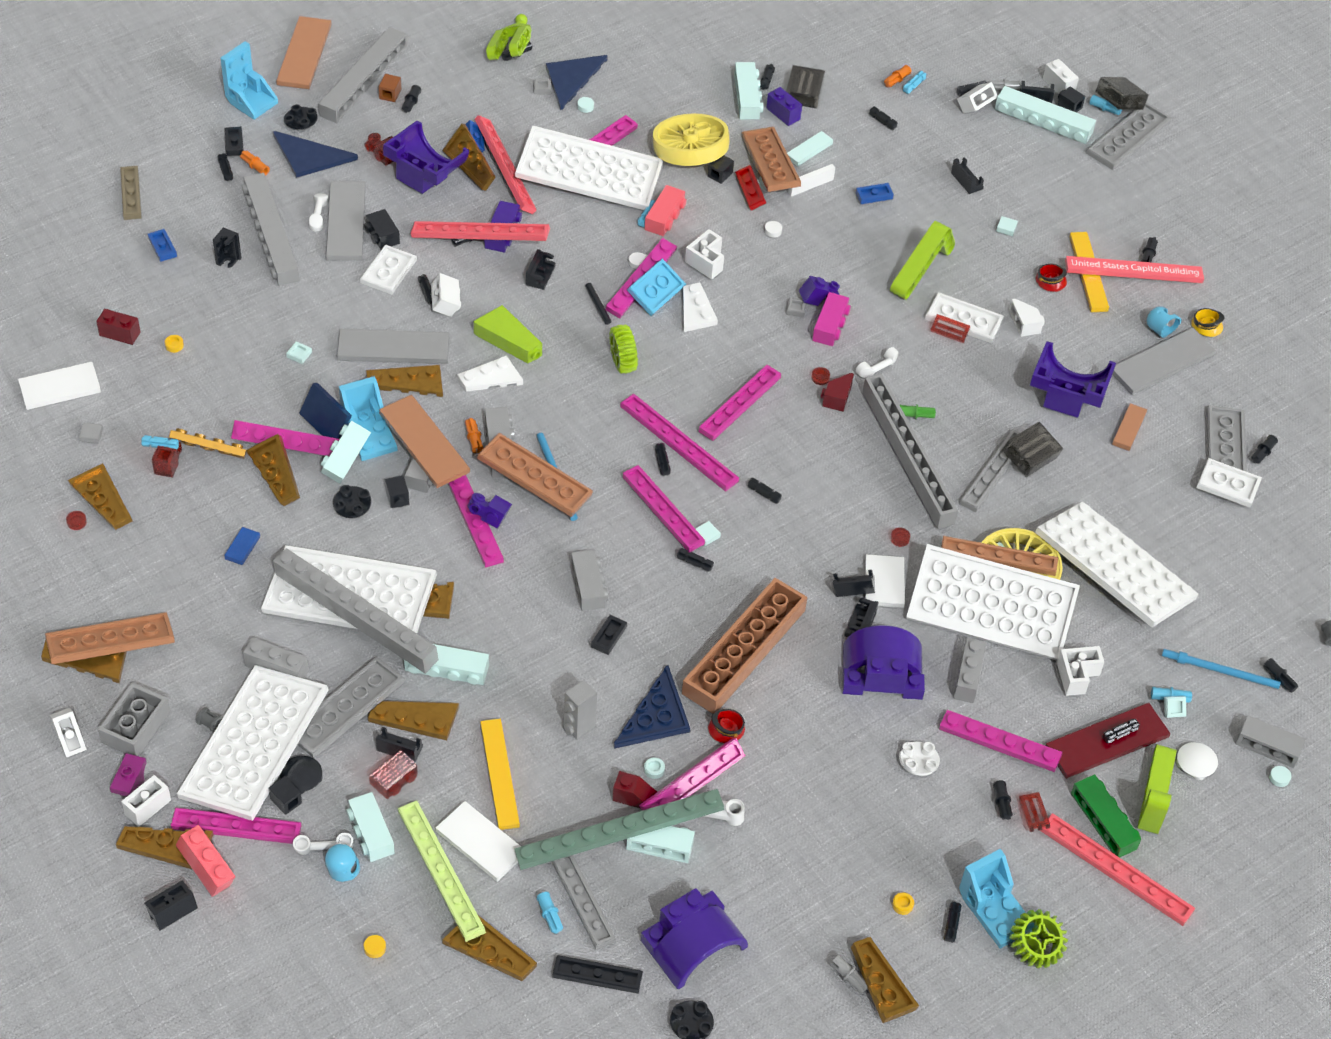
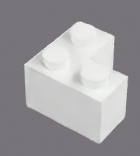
M708 229L686 247L685 262L712 280L723 271L722 237Z
M1100 646L1061 649L1057 666L1066 696L1086 694L1090 682L1089 677L1100 676L1104 665Z

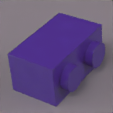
M781 87L768 93L766 109L787 126L801 120L802 104Z

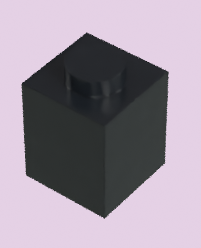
M1070 86L1059 93L1057 106L1077 113L1083 108L1085 95Z
M723 155L721 158L711 162L708 166V177L722 184L733 173L734 160Z
M404 475L385 479V489L390 508L410 505L409 492Z
M286 776L276 780L269 787L271 801L285 815L302 804L301 792Z

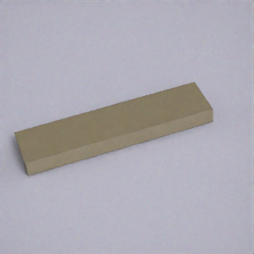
M138 166L120 167L124 220L142 219Z

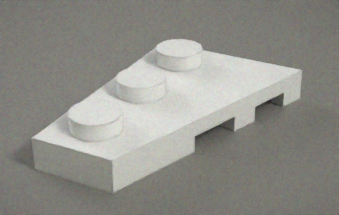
M701 283L683 286L684 332L717 325V317Z
M507 356L457 374L458 381L465 391L488 389L489 386L497 385L501 388L507 387V384L514 383L517 386L523 385L522 377Z

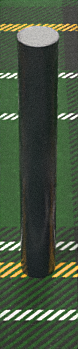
M587 283L585 287L606 325L610 324L611 319L592 283Z

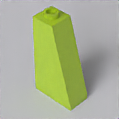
M503 305L473 321L474 334L527 364L542 356V342Z

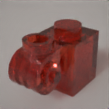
M371 133L368 136V141L364 143L367 151H372L376 159L385 166L394 162L383 155V144L393 137L390 136L381 141L380 134Z
M179 442L177 450L157 446L152 458L154 474L173 478L179 465V454L182 452L181 442Z

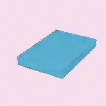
M662 258L632 284L627 291L652 316L677 294L686 283Z

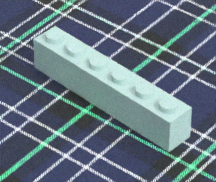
M1004 86L998 95L995 110L1084 144L1091 137L1096 123L1095 119Z

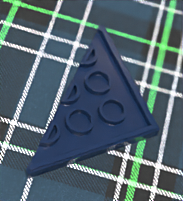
M607 55L546 63V70L551 79L560 110L564 109L565 105L576 96L578 90L587 84L589 78L597 73L601 65L607 62Z
M273 131V136L296 178L358 160L356 153Z
M669 665L665 666L659 678L656 679L650 688L647 696L641 701L632 718L629 719L617 740L614 741V749L690 732V726Z

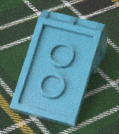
M244 41L220 58L225 96L232 106L255 120L278 104L277 96L263 76L252 68L249 43Z
M375 376L339 386L340 404L352 415L348 425L353 421L371 432L359 452L361 461L398 451L397 444L386 421L379 414V409L383 408V403Z
M1001 849L966 866L959 887L963 900L999 949L1015 941L1009 938L1014 933L1010 929L1015 925V919L1020 918L1022 913H1026L1011 894L1014 884L1006 856ZM1034 923L1027 925L1025 934L1032 932Z

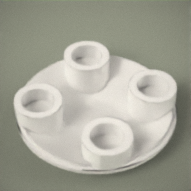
M906 742L899 753V760L903 768L914 775H930L937 770L940 763L935 745L931 742Z
M1191 742L1179 749L1176 764L1195 779L1203 780L1215 772L1218 766V759L1214 751L1202 743Z

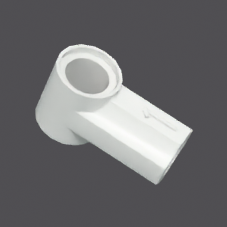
M738 799L723 801V811L705 816L726 820L729 825L738 826L744 821V804Z

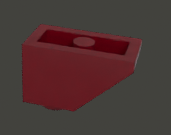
M853 373L828 382L827 388H823L821 393V399H823L822 407L844 412L853 384Z
M619 771L613 787L612 801L640 808L639 805L656 794L657 791L640 776Z

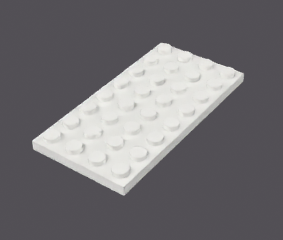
M532 126L516 169L515 177L645 210L646 207H649L663 160L654 156Z
M1083 501L1038 526L1035 531L1037 535L1150 627H1154L1196 600L1199 595L1192 587L1184 583Z
M927 544L906 619L1058 660L1060 651L1065 644L1080 585Z
M285 545L284 550L286 548L410 630L415 633L418 632L437 576L436 570ZM275 572L261 607L262 613L357 629L277 576Z
M255 665L177 792L178 798L253 821L269 794V787L279 777L329 691L328 686Z

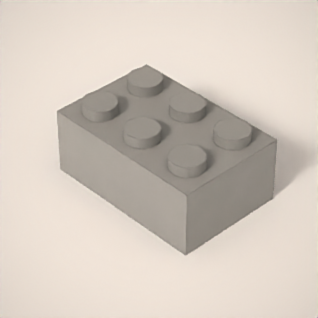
M131 683L98 728L101 743L125 754L139 756L170 713L168 698Z

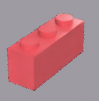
M666 185L645 217V230L664 237L667 230L670 231L674 219L677 220L681 208L684 209L686 205L685 191Z
M197 825L182 834L176 843V847L210 895L213 897L230 887L236 876L201 827Z

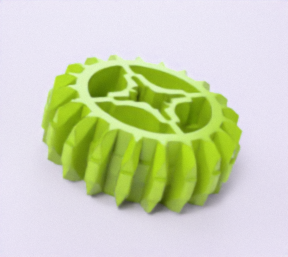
M626 324L616 325L609 332V344L613 362L621 374L631 373L638 366L636 341L629 326Z
M1038 909L1035 912L1034 910H1029L1027 914L1022 913L1020 918L1015 919V925L1010 929L1014 933L1009 938L1015 940L1010 947L1017 948L1014 955L1021 954L1020 962L1028 960V966L1030 967L1034 964L1036 968H1041L1042 965L1044 968L1050 966V963L1054 965L1058 962L1057 959H1061L1064 956L1062 952L1067 949L1064 944L1068 942V939L1063 937L1067 930H1061L1060 927L1063 925V922L1057 923V916L1054 915L1050 918V911H1046L1043 914L1042 910ZM1034 923L1032 932L1025 934L1027 925ZM1036 935L1042 940L1041 942H1039V939L1037 940ZM1052 943L1050 953L1044 955L1046 945Z

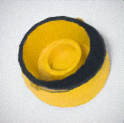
M1203 308L1196 311L1191 320V325L1199 334L1214 337L1222 332V322L1225 317L1219 311Z

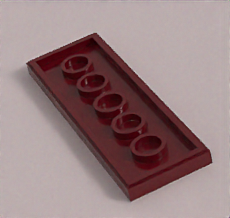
M1146 703L1050 741L1045 746L1062 752L1058 768L1067 779L1169 738L1171 733L1151 704ZM1133 718L1139 722L1138 730L1130 731V734L1114 739L1115 741L1111 743H1106L1102 737L1105 731L1112 730V728L1124 722L1128 723Z

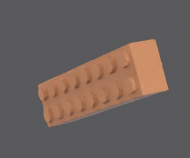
M774 578L683 680L682 695L712 714L718 711L805 612L808 597L779 579Z

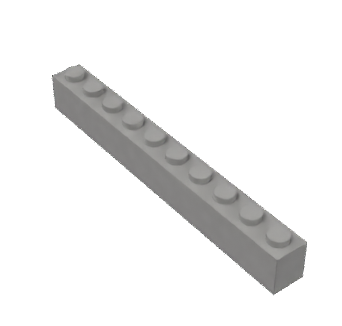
M881 373L865 377L863 394L937 529L955 525L958 510L884 376Z
M286 548L273 560L277 576L426 674L439 660L435 645Z

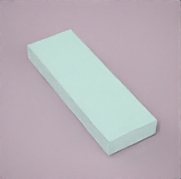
M821 131L787 154L791 162L798 167L832 145L833 139Z

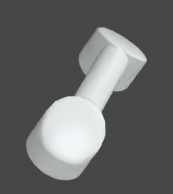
M323 193L314 195V214L309 217V228L314 232L323 229V219L320 214L322 207L328 204V195Z
M895 347L889 348L884 354L885 360L872 367L867 362L860 363L856 368V373L860 377L865 378L874 375V373L889 365H893L898 357V350Z
M349 833L339 834L336 841L310 842L309 838L305 835H299L293 840L294 850L301 855H306L313 850H329L336 844H346L351 848L354 844L353 837Z

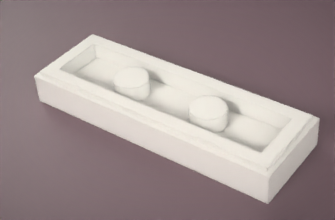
M830 164L800 176L801 187L789 188L788 194L794 196L834 180V165Z

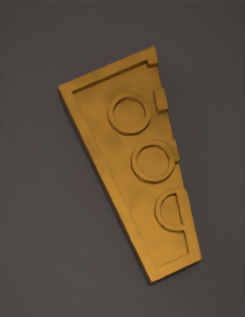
M461 123L442 151L453 160L463 152L464 147L469 149L468 158L460 168L482 190L486 191L496 177L467 126Z
M382 701L370 711L368 722L447 741L459 709V703Z
M867 937L854 942L851 950L882 1023L916 1011L919 1007L918 1003L872 938Z

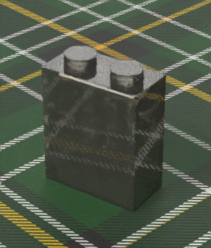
M793 65L786 92L799 101L802 106L817 109L824 83L825 70Z
M1101 77L1095 91L1119 110H1143L1149 94L1126 77Z
M1039 421L1008 440L1002 451L1015 464L1017 469L1025 477H1028L1055 460L1064 448Z

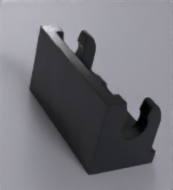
M1021 80L1020 92L1049 103L1053 101L1055 90L1054 84H1051V88L1025 86V81Z
M963 157L961 164L958 158L954 159L951 174L968 194L982 190L984 188V179L980 176L978 180L966 166L967 159Z
M223 227L213 238L215 260L218 266L223 265L225 261H230L228 268H231L238 260L242 259L239 233Z
M537 249L526 272V286L545 290L556 266L555 262L546 259H553L554 256L552 254Z
M868 570L869 575L839 578L838 574L834 573L833 587L836 597L875 593L873 570Z
M865 598L859 599L861 604H856L845 631V637H849L857 630L872 626L877 614L878 601L874 602Z
M382 727V734H378L376 737L377 751L415 763L423 748L422 739L416 738L415 742L387 733V728Z
M183 880L144 902L151 920L154 919L159 931L198 908L192 891Z

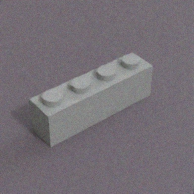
M485 408L488 444L498 433L514 440V428H510V425L513 424L512 414H508V408ZM491 468L492 478L506 477Z

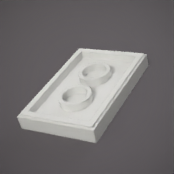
M385 245L360 278V283L392 295L417 261V256Z
M1208 458L1197 488L1251 507L1262 477Z
M866 554L865 575H869L868 570H873L875 593L865 594V599L874 602L878 601V606L904 608V557Z

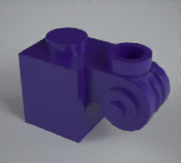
M809 276L799 289V293L804 303L819 306L825 297L827 298L829 292L839 295L838 289L840 285L836 281L826 282L821 277Z
M474 493L467 506L472 514H478L482 517V521L498 529L506 518L512 504L497 495L494 496L491 502H487L484 495Z

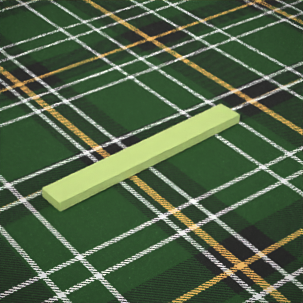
M416 800L399 807L398 813L465 942L485 934L486 931L418 801Z

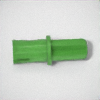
M918 404L916 406L900 405L905 416L915 417V419L917 417L935 418V408L918 407Z

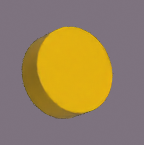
M170 335L165 339V348L169 352H179L184 347L183 339L179 335Z
M898 893L893 898L892 907L896 913L907 915L913 910L914 899L908 893Z
M379 935L369 936L364 942V952L370 958H379L386 951V942Z

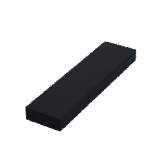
M557 955L552 978L639 994L643 971Z

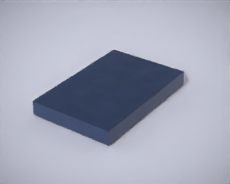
M319 383L312 384L299 412L322 436L341 439L342 435L339 433L344 425H348L352 417Z

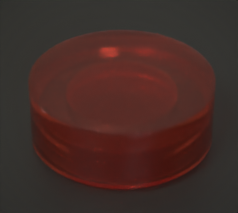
M823 367L815 368L812 371V381L818 385L827 384L830 379L829 370Z
M73 511L67 515L66 522L70 529L80 530L86 526L87 519L83 512Z
M895 528L892 531L891 542L894 545L903 547L909 543L910 532L907 529Z

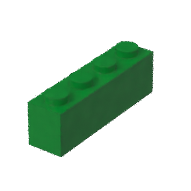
M1095 774L1074 783L1071 791L1072 797L1110 851L1120 858L1137 850L1141 842L1140 833L1130 824L1128 816L1120 810L1115 798L1110 796L1106 790L1104 783Z

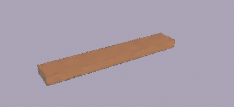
M943 536L941 548L1025 571L1056 576L1058 557L947 536Z

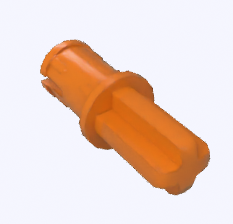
M904 65L899 70L893 71L892 75L884 80L885 86L892 87L896 83L902 82L903 78L911 74V68L908 65Z
M247 150L242 151L240 158L248 163L251 169H255L265 175L269 173V166L264 164L258 156L255 157Z
M469 418L465 421L468 433L467 439L470 440L472 452L476 453L477 448V452L480 453L484 449L480 438L481 432L478 431L476 420Z

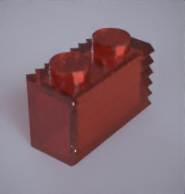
M399 750L369 774L370 784L386 799H389V797L397 795L405 784L412 783L416 779L418 774L417 764L403 753L402 750Z

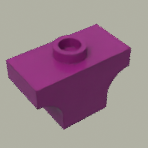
M126 753L110 786V792L129 796L145 781L146 758Z

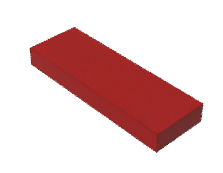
M751 165L736 171V176L751 211L766 204L767 202Z

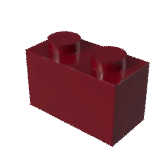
M104 308L96 321L99 336L130 345L135 343L141 333L137 317Z

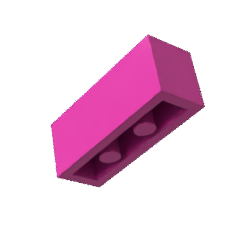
M831 292L828 293L815 325L812 341L833 347L835 340H839L841 335L840 328H844L846 322L845 315L848 316L851 305H848L849 297Z

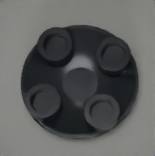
M299 104L293 105L291 110L284 116L285 124L292 129L309 128L318 119L315 108L301 107Z
M343 485L333 499V507L342 517L357 518L364 515L370 509L371 496L367 489Z
M296 756L289 759L280 773V777L286 776L301 794L316 787L323 779L321 765L317 760L309 756Z
M684 1001L674 1006L670 1015V1026L675 1035L680 1039H705L713 1030L714 1019L705 1002Z

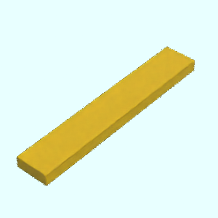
M1070 232L1069 237L1075 257L1095 258L1088 233ZM1080 274L1090 311L1108 312L1109 305L1100 275Z
M501 718L481 721L498 828L500 830L520 828Z

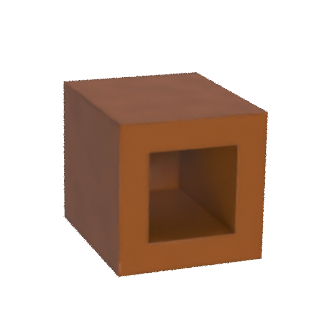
M385 74L379 85V99L396 102L402 90L401 77Z

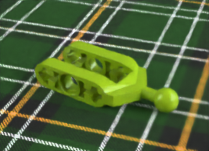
M518 14L515 18V24L495 31L486 48L489 60L499 59L508 43L509 37H513L509 44L511 56L517 57L523 54L530 41L532 31L531 26L527 24L528 18L526 15Z

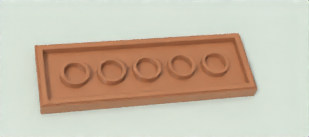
M299 16L276 80L277 85L310 89L332 25L331 20Z
M774 127L742 132L744 143L768 192L801 187V180Z
M412 394L379 409V414L436 488L470 473L469 466Z
M498 433L477 457L483 463L570 517L581 508L593 493V490L501 433Z
M167 612L45 633L51 664L175 643Z

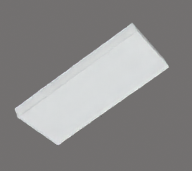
M939 292L925 316V320L992 343L1004 319V316Z
M92 362L18 379L27 410L101 392Z
M466 801L436 827V832L497 882L518 863L514 848L521 846Z

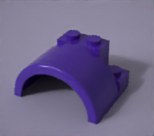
M415 121L383 144V155L396 162L397 180L423 194L434 185L440 184L450 173L465 163L469 155V149L464 147L463 152L453 160L441 156L428 143L423 132L422 123Z
M1046 341L1032 375L1030 386L1047 391L1043 407L1078 418L1083 403L1101 408L1116 362L1109 361L1102 371L1094 374L1075 373L1060 364L1054 355L1053 343Z
M885 625L870 626L852 633L843 645V694L863 696V691L903 694L904 699L923 700L925 677L922 669V645L919 639L905 629ZM865 665V673L857 671L858 668ZM908 670L911 671V676H908Z
M697 888L693 889L661 908L659 922L641 932L640 941L676 989L684 987L693 970L718 950L730 945H739L741 951L748 948L746 938L725 913L724 904L713 890L702 896Z

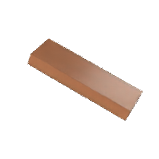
M1130 403L1112 445L1130 451L1148 409Z

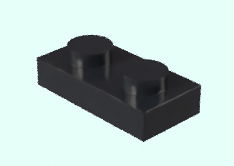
M242 126L224 128L227 156L241 155L242 151H244Z
M609 615L591 642V648L609 655L627 628V622Z

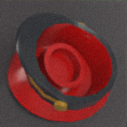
M1057 264L1042 265L1037 272L1036 282L1047 291H1061L1067 285L1065 277L1067 271Z
M718 710L713 713L712 719L709 722V734L713 739L721 743H727L732 738L739 740L745 732L744 718L736 710Z

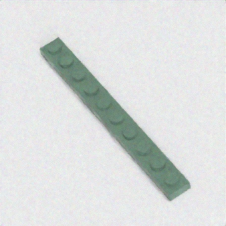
M714 789L514 848L520 870H524L723 811L724 804L718 789Z

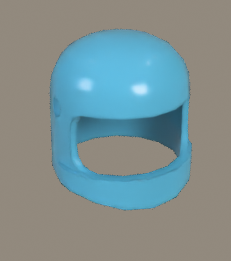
M1158 306L1149 312L1146 322L1151 330L1165 338L1178 328L1182 320L1176 314H1167V308ZM1175 319L1171 327L1166 325L1169 321Z
M336 844L327 851L325 863L332 879L344 882L354 879L359 874L360 863L350 846ZM356 862V870L353 873H351V868Z

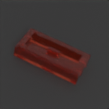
M937 314L931 327V332L964 343L971 326ZM941 320L949 324L958 326L960 328L965 329V331H961L956 328L947 326L945 324L939 323L938 321ZM936 326L962 335V337L936 328Z
M1036 792L1019 796V802L1029 831L1034 832L1035 828L1038 831L1042 830V827L1050 828V822L1040 793ZM1033 798H1036L1043 821L1039 820ZM1025 800H1028L1035 823H1032Z

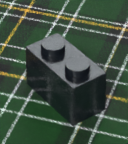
M385 209L366 215L365 229L367 233L371 234L373 243L377 244L380 250L385 245L392 247L400 244L399 230Z

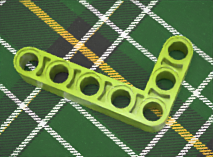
M934 221L893 281L890 292L905 300L908 299L939 251L947 256L951 254L955 247L951 228L938 221Z
M1158 744L1155 746L1137 829L1158 834L1172 797V795L1168 794L1177 752L1176 749Z

